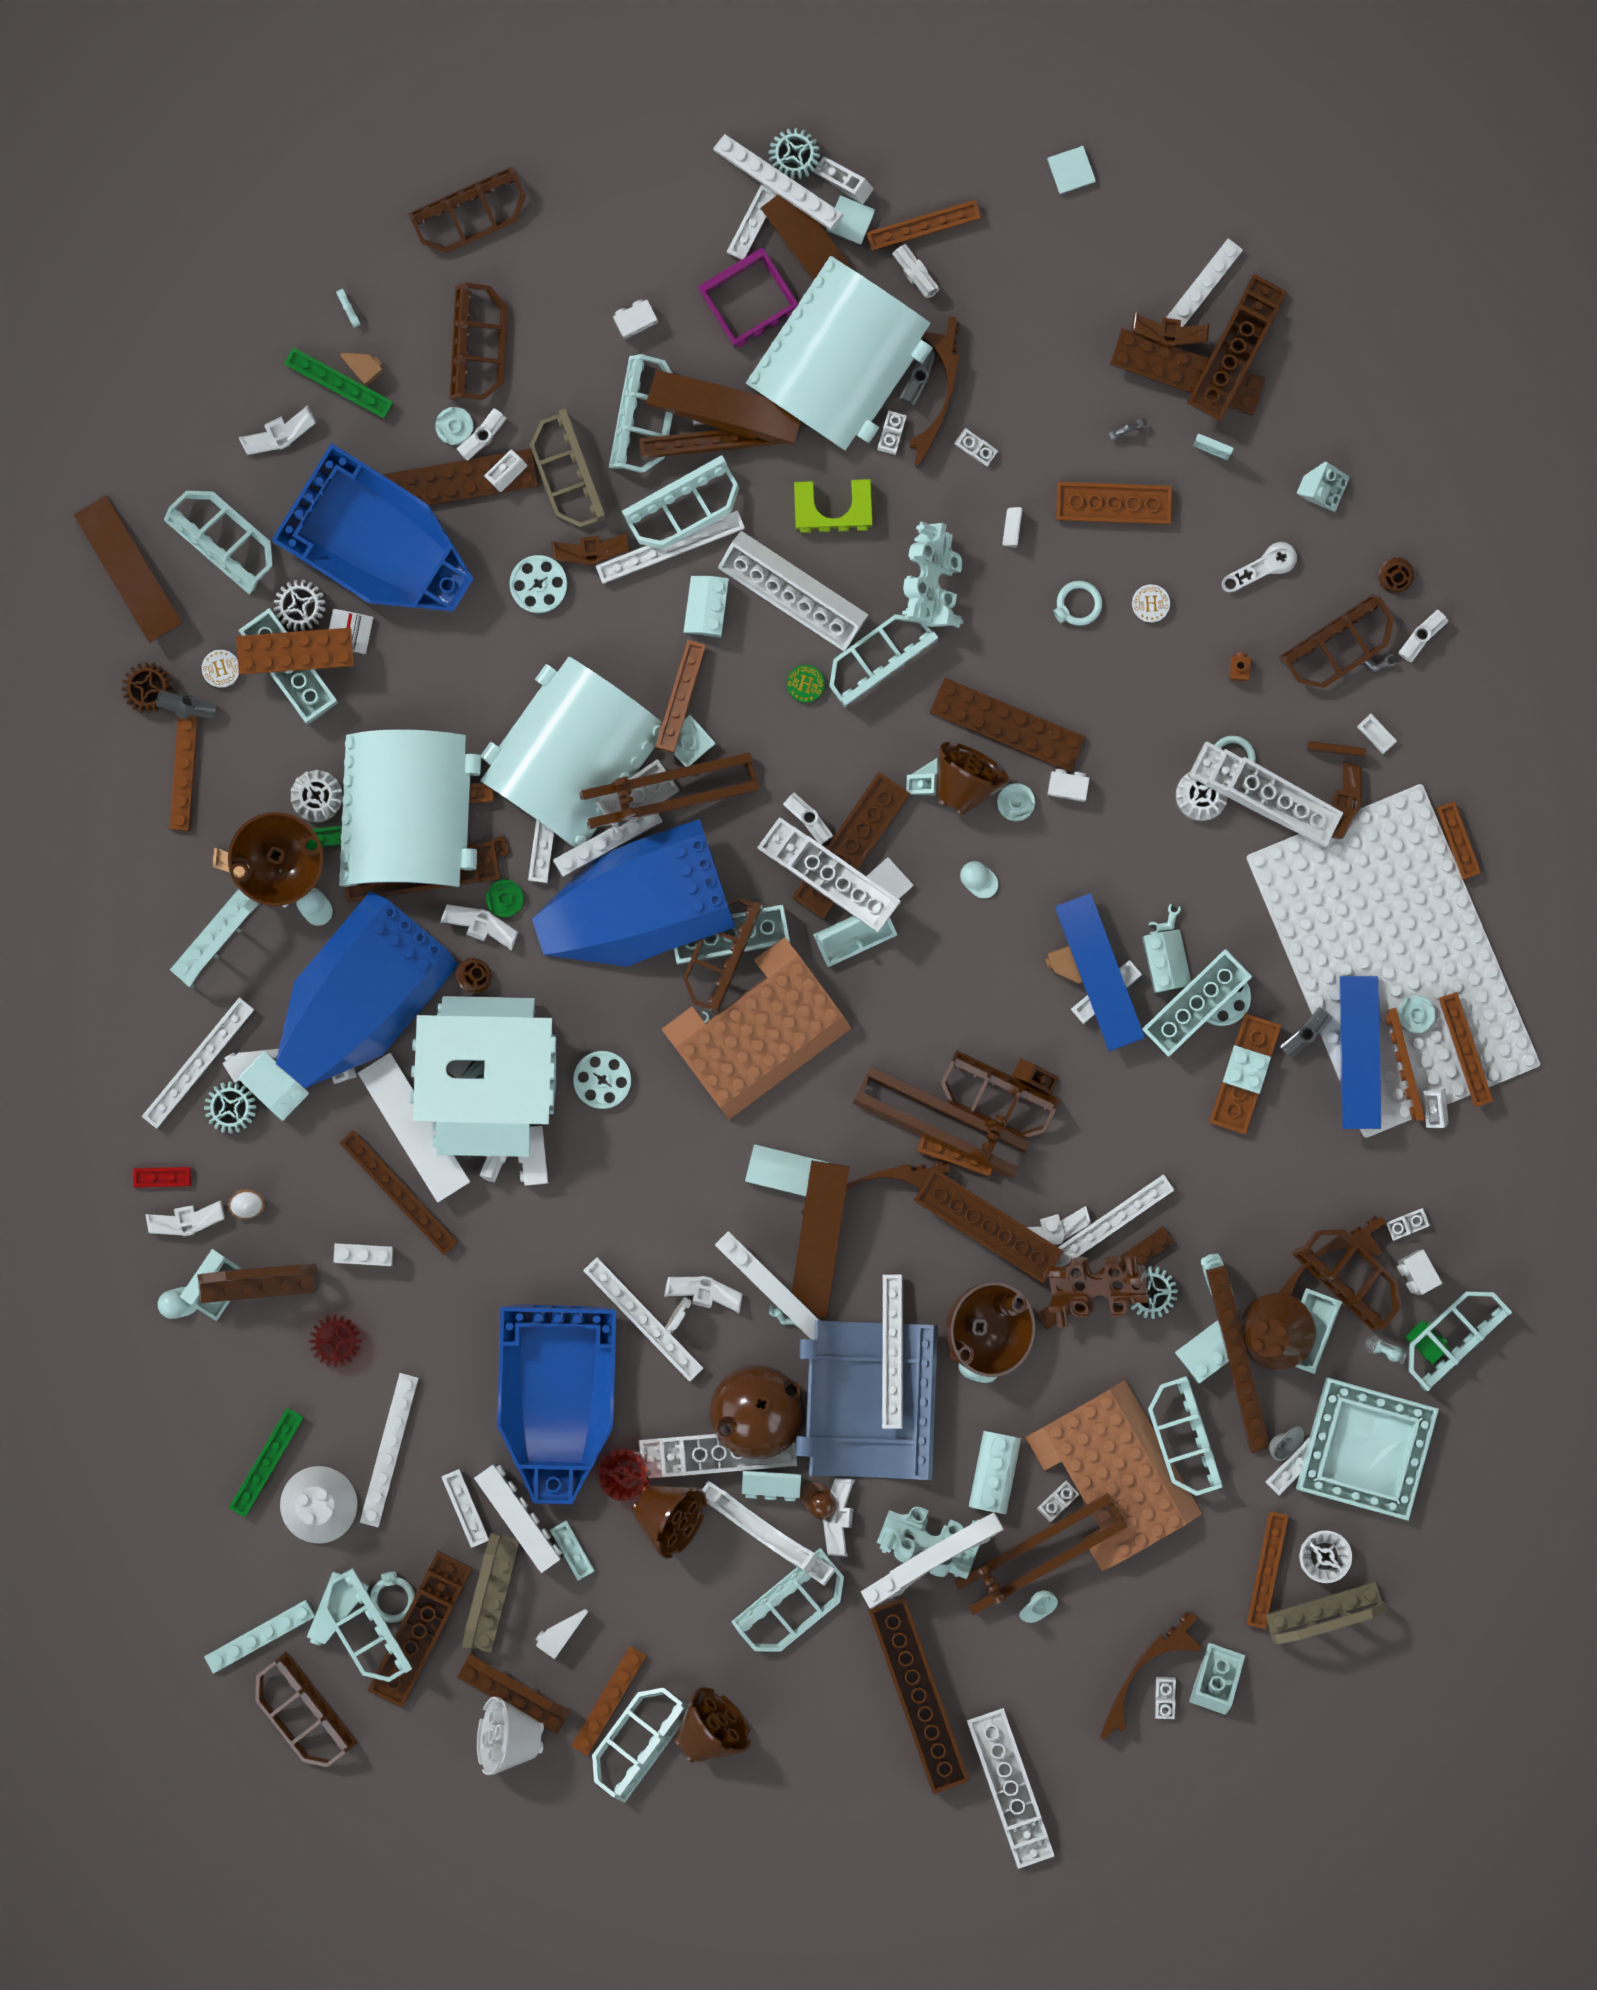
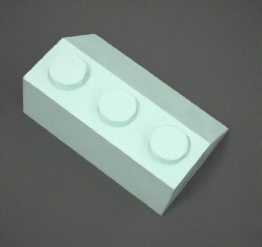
M691 576L684 633L722 638L729 578Z
M1180 929L1142 937L1154 994L1186 987L1191 982Z
M212 1249L180 1295V1298L217 1322L230 1301L200 1303L197 1275L242 1270V1268Z
M1218 1320L1175 1352L1197 1383H1201L1228 1362Z
M743 1470L742 1494H746L745 1498L757 1499V1495H765V1499L776 1500V1496L784 1497V1501H795L796 1498H800L801 1474Z

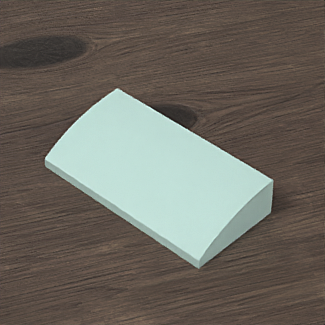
M754 1144L745 1182L806 1196L811 1160L825 1161Z

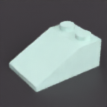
M263 1051L238 1079L283 1121L309 1093L275 1064L276 1061L268 1053Z
M1208 1643L1189 1702L1226 1715L1233 1703L1245 1655Z

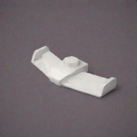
M307 405L286 423L281 416L265 424L267 432L241 436L239 440L247 455L276 449L282 450L290 446L293 441L315 425L316 422Z
M447 904L440 923L468 926L466 934L482 941L485 940L488 934L508 947L509 950H512L518 935V931L484 909Z
M222 1200L196 1212L193 1205L174 1209L175 1216L145 1214L149 1233L182 1235L183 1237L194 1235L195 1232L225 1219Z
M1085 1206L1061 1221L1057 1214L1040 1219L1042 1227L1027 1228L1053 1245H1057L1091 1225V1221Z
M706 1276L668 1277L664 1297L693 1296L692 1304L711 1308L712 1301H715L739 1314L743 1294Z
M834 1479L830 1492L836 1498L837 1508L830 1518L822 1519L827 1555L848 1557L843 1528L852 1527L853 1509L845 1507L852 1485L855 1482L854 1479Z

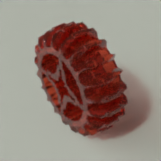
M333 1315V1321L327 1316L325 1317L327 1323L319 1320L320 1328L314 1325L313 1328L318 1332L317 1334L314 1332L310 1333L311 1336L315 1337V1340H309V1343H315L316 1346L310 1349L311 1351H318L314 1355L315 1358L320 1355L322 1356L319 1361L320 1363L327 1359L326 1366H330L331 1361H334V1367H338V1361H340L342 1366H345L344 1359L352 1362L350 1355L357 1357V1353L353 1350L361 1349L360 1346L355 1345L356 1342H362V1339L355 1338V1336L361 1333L360 1331L353 1332L357 1325L354 1324L350 1327V1319L344 1323V1316H341L339 1321H337V1315ZM332 1325L330 1337L320 1338L322 1332ZM338 1325L344 1327L349 1332L351 1338L341 1337ZM335 1334L338 1336L337 1339L345 1340V1342L337 1343L336 1351L331 1342H326V1340L334 1339ZM320 1344L329 1345L332 1348L333 1357L328 1356L322 1350ZM351 1344L349 1350L339 1357L341 1345Z

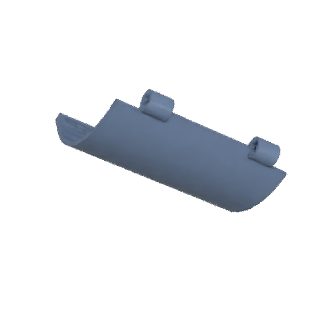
M815 1320L814 1340L800 1339L799 1359H809L806 1437L796 1436V1456L810 1457L809 1476L932 1480L938 1325L903 1324V1429H882L883 1323Z

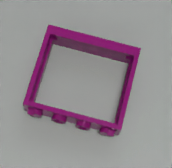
M763 247L698 286L699 293L734 348L736 346L739 348L749 342L748 339L753 336L755 338L759 337L765 332L764 329L771 326L773 328L781 323L780 319L785 316L789 318L798 306L797 301ZM762 260L790 305L735 338L708 293Z

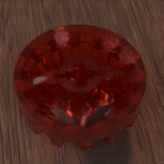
M631 1448L613 1450L604 1456L598 1468V1480L607 1496L617 1501H628L642 1495L644 1488L650 1484L648 1476L651 1475V1471L647 1468L648 1461L641 1457L642 1454L640 1452H635ZM629 1460L627 1466H620L621 1463ZM632 1462L638 1465L640 1472H637L636 1468L632 1466ZM639 1480L635 1486L629 1487L630 1482Z

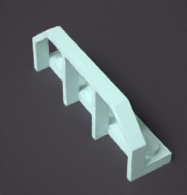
M643 354L629 356L609 468L615 470L627 469L642 473L665 458H654L642 467L626 464V451L630 444V431L651 437L669 435L673 416L669 412L665 414L662 434L633 426V413L637 407L636 398L644 400L648 398V395L638 393L641 386L640 376L644 369L643 360L659 364L663 372L672 373L665 360Z
M721 455L622 510V513L639 544L666 549L729 514L733 509L739 486ZM726 473L733 484L727 505L711 514L696 488L707 484L709 480L716 476L718 477ZM693 491L707 517L681 531L666 504H671L675 499ZM662 507L677 532L666 540L660 541L640 537L632 523L639 522L646 515L655 513Z
M185 491L169 507L164 521L249 595L255 590L258 581L271 570L272 555L270 541L214 492ZM185 499H208L221 510L199 530L194 523H190L176 508ZM225 513L247 531L227 552L219 548L209 536L204 535ZM251 536L265 548L266 567L257 576L248 573L238 561L230 557Z
M895 614L833 660L829 687L845 708L848 707L849 704L872 687L877 686L883 679L907 664L909 660L931 644L936 643L938 636L935 632H932L927 625L913 619L905 620V616ZM895 620L920 623L926 633L919 638L920 642L916 645L913 643L908 645L904 649L905 653L902 655L883 630ZM879 632L893 650L895 656L888 660L890 664L883 668L881 665L872 673L855 649ZM849 653H852L870 678H863L857 683L859 685L854 690L850 688L841 696L834 686L837 662Z
M238 889L173 965L170 971L193 989V982L212 957L216 959L220 957L216 954L217 951L235 930L238 933L242 931L239 928L240 924L260 903L248 898Z
M1464 1292L1409 1344L1408 1372L1420 1383V1387L1424 1391H1429L1439 1379L1454 1365H1457L1470 1350L1482 1341L1512 1311L1494 1292ZM1467 1296L1492 1297L1500 1307L1491 1313L1493 1317L1488 1322L1484 1320L1477 1326L1478 1331L1455 1308ZM1453 1311L1472 1333L1464 1338L1463 1341L1465 1343L1460 1348L1456 1346L1449 1352L1430 1331ZM1427 1334L1448 1359L1446 1361L1442 1359L1435 1366L1436 1370L1432 1374L1428 1372L1421 1379L1414 1371V1345Z
M1188 1375L1161 1384L1148 1411L1171 1482L1196 1496L1222 1488L1223 1483ZM1178 1384L1180 1393H1184L1186 1401H1183L1186 1412H1190L1191 1416L1158 1426L1153 1408L1163 1388ZM1190 1421L1192 1430H1196L1198 1435L1195 1440L1199 1450L1169 1459L1160 1430ZM1204 1453V1456L1201 1458L1204 1467L1209 1468L1210 1474L1207 1477L1211 1487L1197 1491L1175 1479L1170 1463Z
M821 1548L815 1554L822 1561L833 1567L837 1574L834 1597L820 1608L801 1586L811 1576L796 1567L731 1621L739 1634L754 1651L781 1652L840 1603L844 1576ZM798 1588L817 1611L793 1630L774 1607L778 1606L785 1597L794 1593ZM771 1610L790 1634L778 1644H754L744 1631H748L756 1621L764 1618L767 1612Z
M354 1568L331 1580L328 1585L323 1610L361 1674L390 1682L404 1672L407 1673L412 1670V1665L376 1608L375 1603L372 1601ZM345 1577L350 1588L354 1586L356 1589L355 1597L358 1602L365 1605L340 1621L335 1622L327 1606L333 1584ZM365 1611L369 1620L375 1621L377 1625L375 1630L379 1638L353 1652L338 1626ZM385 1639L387 1641L384 1644L390 1654L394 1653L397 1658L394 1662L399 1671L389 1677L365 1671L356 1656Z
M665 1688L638 1692L592 1755L594 1782L612 1797L625 1803L678 1731L688 1704L679 1700ZM666 1694L677 1704L673 1707L668 1719L662 1722L660 1730L657 1732L633 1712L643 1698ZM630 1716L654 1735L649 1740V1745L638 1755V1760L613 1741ZM609 1745L634 1763L627 1770L622 1782L616 1785L614 1791L606 1786L601 1778L600 1757Z

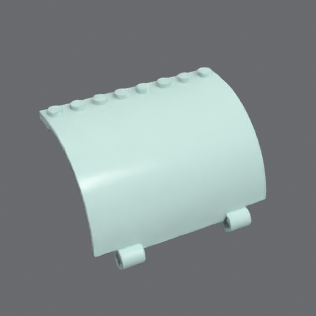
M830 256L750 375L746 384L844 450L847 449L856 435L870 443L879 429L877 425L872 423V420L913 359L923 364L933 347L921 340V337L931 323L862 275Z
M568 657L558 672L545 664L535 678L542 687L499 747L490 742L481 754V759L489 764L490 768L480 781L530 814L575 848L588 841L597 829L588 830L586 823L588 818L604 815L595 803L603 796L581 800L579 792L611 784L617 778L628 776L629 779L634 776L655 748L663 722L604 678L573 658Z
M376 730L346 735L339 886L348 887L377 882H408L459 887L460 869L476 870L477 850L467 849L470 776L480 775L481 755L465 754L466 735L426 730Z

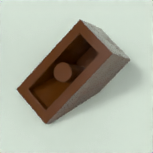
M1021 1058L1012 1075L1048 1094H1052L1059 1079L1058 1076Z

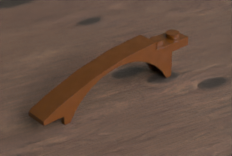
M949 316L947 335L930 332L924 333L923 341L933 347V351L936 352L945 370L947 396L944 407L934 423L924 432L910 440V448H917L915 467L919 468L942 425L953 392L960 356L952 354V352L956 353L957 341H954V335L959 333L960 325L959 322H956L957 317Z
M945 1161L933 1163L934 1167L926 1168V1165L914 1167L915 1170L911 1171L910 1164L878 1171L847 1184L846 1191L858 1183L874 1178L899 1179L912 1184L920 1190L933 1168L941 1173L951 1172L950 1165H945Z
M1374 1216L1366 1221L1367 1226L1362 1229L1358 1226L1350 1233L1368 1253L1379 1256L1382 1254V1251L1370 1233L1386 1222L1383 1217L1377 1218ZM1338 1235L1317 1250L1314 1255L1318 1258L1328 1252L1349 1249L1351 1246ZM1301 1265L1290 1276L1278 1293L1292 1295L1294 1285L1306 1267Z
M1192 1611L1189 1614L1185 1612L1179 1619L1181 1623L1176 1628L1172 1626L1166 1632V1639L1159 1634L1137 1660L1120 1687L1105 1719L1100 1738L1103 1741L1116 1727L1121 1732L1126 1729L1123 1714L1124 1698L1127 1687L1139 1668L1150 1659L1165 1652L1174 1650L1198 1652L1202 1648L1185 1632L1198 1618Z

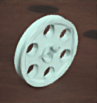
M534 555L523 559L515 566L510 577V591L515 602L521 608L533 613H545L556 608L564 599L567 591V578L563 568L555 560L547 556ZM544 562L551 563L552 569L549 572L542 571L541 565ZM524 564H531L533 571L525 574L522 571ZM556 577L563 580V584L559 588L552 585V581ZM535 580L543 581L541 589L539 587L533 588ZM523 581L525 588L522 591L515 590V582ZM551 594L555 597V601L553 604L547 605L544 602V598L546 595ZM528 596L536 599L534 606L529 607L525 604V599Z
M1247 982L1243 985L1244 988L1241 992H1236L1207 1020L1208 1023L1226 1026L1237 1022L1244 1016L1251 1002V992ZM1241 1000L1244 1003L1245 1007L1242 1011L1234 1009L1235 1001ZM1222 1010L1228 1013V1019L1224 1022L1220 1021L1217 1017L1218 1013Z
M608 1051L593 1052L585 1056L575 1069L573 1079L575 1091L580 1099L591 1107L599 1109L614 1107L625 1099L630 1090V1070L625 1061L614 1053ZM595 1056L601 1060L600 1066L596 1068L590 1065V1059ZM613 1059L618 1060L620 1063L617 1070L609 1068V1062ZM581 1072H587L589 1075V1079L585 1083H581L578 1080V1075ZM593 1073H596L598 1076L600 1075L602 1077L606 1075V1081H608L607 1083H609L612 1087H609L607 1084L604 1083L599 1085V1079ZM619 1077H624L627 1080V1085L624 1088H619L616 1085V1080ZM590 1089L596 1092V1098L592 1101L587 1100L585 1097L586 1091ZM607 1092L614 1093V1102H605L604 1095Z

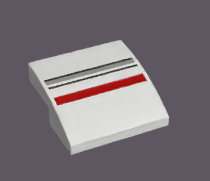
M333 609L329 629L351 628L353 652L366 654L373 617Z

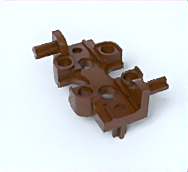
M1129 1254V1256H1125V1261L1118 1256L1105 1257V1271L1101 1274H1095L1089 1269V1261L1085 1257L1073 1258L1068 1267H1050L1049 1281L1052 1300L1049 1305V1313L1056 1314L1057 1327L1064 1328V1326H1068L1067 1311L1069 1309L1076 1317H1089L1090 1312L1094 1311L1093 1299L1099 1295L1108 1299L1111 1317L1125 1315L1130 1304L1148 1303L1149 1292L1146 1266L1137 1265V1257ZM1081 1281L1085 1284V1288L1079 1289L1075 1286V1283ZM1120 1281L1122 1282L1123 1287L1116 1288L1113 1285V1282Z

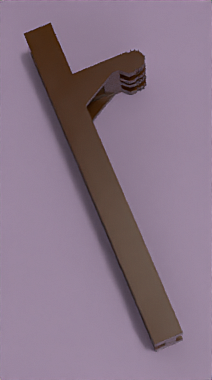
M751 753L628 780V776L617 778L608 785L581 790L579 792L581 800L617 793L622 810L588 818V822H586L588 830L756 792L759 790V785L755 777ZM744 764L745 768L749 769L748 774L751 779L746 783L641 807L629 808L628 803L634 801L633 796L627 797L632 794L631 789Z
M871 1066L853 1102L858 1107L1011 1179L1014 1178L1019 1167L992 1155L997 1141H1001L1024 1153L1030 1144L1029 1141L1003 1129L1007 1118L1002 1115H997L994 1121H985ZM872 1080L986 1134V1138L989 1141L988 1143H983L980 1149L862 1092L866 1084Z
M1109 1493L1104 1494L970 1571L967 1579L962 1577L956 1579L954 1583L960 1590L982 1577L985 1586H988L987 1590L989 1593H992L969 1606L972 1614L975 1615L994 1603L996 1605L1020 1588L1127 1528L1128 1525L1118 1512V1508L1114 1505L1115 1503ZM1106 1505L1111 1507L1117 1517V1522L999 1589L1000 1585L995 1582V1577L991 1575L993 1570Z

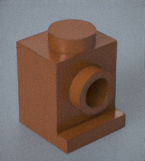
M1235 653V656H1231L1229 680L1249 681L1251 657H1247L1246 653ZM1243 663L1244 668L1238 669L1237 664Z

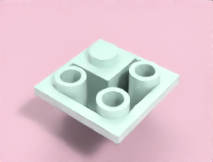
M1324 462L1303 477L1297 494L1307 501L1335 512L1350 477L1330 463Z

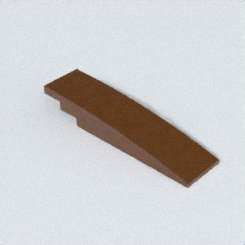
M779 195L760 207V210L772 224V227L783 240L785 246L812 281L817 277L830 256L852 269L819 222Z
M1255 274L1252 275L1187 404L1221 421L1273 322L1287 291Z
M656 370L645 404L753 440L757 437L773 443L777 440L794 445L801 420L766 397Z
M104 496L74 514L75 519L148 642L151 643L182 625L183 623L108 497Z
M495 841L468 844L467 849L477 850L476 870L460 869L459 886L499 880L500 872ZM377 882L345 887L347 902L362 901L370 891L381 897H389L453 886L408 882Z
M811 1160L792 1294L814 1316L827 1318L850 1166Z
M437 1550L394 1636L412 1665V1670L407 1673L404 1672L390 1682L373 1678L367 1691L397 1706L403 1707L472 1569L471 1566ZM387 1650L376 1674L389 1677L399 1671L394 1662L397 1660L394 1653L390 1654Z

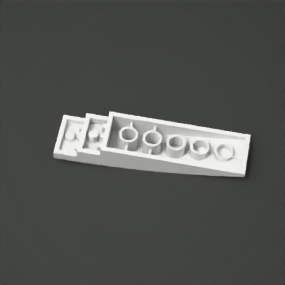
M1207 741L1204 743L1188 775L1249 809L1324 846L1328 845L1343 814L1340 810L1246 757L1241 758L1227 749L1222 750Z
M780 817L757 847L765 855L878 933L901 902Z
M391 1053L358 1072V1075L437 1203L469 1184L470 1180L454 1155H437V1147H433V1136H436V1131H433V1122L413 1121V1104L410 1103V1095L414 1090Z
M715 1434L639 1440L642 1479L797 1466L795 1442L784 1452L774 1457L748 1459L728 1450Z
M1004 1708L967 1720L1018 1869L1054 1857L1055 1855Z

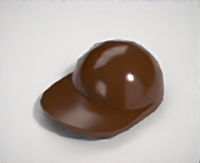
M809 1482L802 1487L800 1491L801 1503L814 1517L824 1520L830 1518L835 1513L837 1508L836 1498L824 1485L819 1482Z

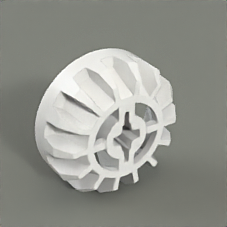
M320 770L307 771L295 780L291 788V803L294 810L303 819L316 823L324 822L334 817L341 808L343 802L342 788L339 782L328 772ZM320 782L325 786L321 789L320 787H313L311 783ZM306 787V789L308 790V799L304 802L302 794L304 788ZM311 788H312L313 791L316 792V793H320V792H321V794L319 795V797H320V800L322 801V803H320L319 800H317V799H313V800H312V798L314 797V795H313V792L311 791ZM326 789L329 791L327 803L325 802L326 795L324 793ZM311 802L314 805H319L320 808H311L306 804Z
M1187 773L1180 780L1176 789V802L1181 812L1188 818L1196 821H1207L1218 816L1226 806L1228 797L1216 791V798L1212 802L1210 798L1213 789L1205 785L1197 786L1196 782L1198 781L1188 776L1189 773ZM1193 785L1196 789L1193 793V798L1190 799L1189 792ZM1209 788L1205 795L1206 799L1202 797L1195 801L1199 795V790L1203 792ZM1206 802L1210 804L1207 807H1199L1196 805L1197 803L1204 804Z
M1326 1530L1317 1531L1310 1534L1301 1545L1299 1553L1300 1566L1311 1579L1321 1583H1332L1345 1576L1350 1569L1352 1551L1345 1538L1338 1533ZM1320 1543L1331 1544L1329 1549L1320 1548L1317 1545ZM1334 1547H1335V1549H1336V1551H1337V1554H1338V1559H1337V1561L1334 1560L1335 1555H1334V1553H1333V1551H1332V1549H1333ZM1318 1550L1323 1553L1329 1552L1328 1557L1333 1563L1327 1560L1322 1561L1323 1557ZM1312 1551L1316 1553V1560L1318 1561L1315 1565L1311 1560ZM1320 1564L1332 1566V1568L1327 1570H1322L1317 1567Z

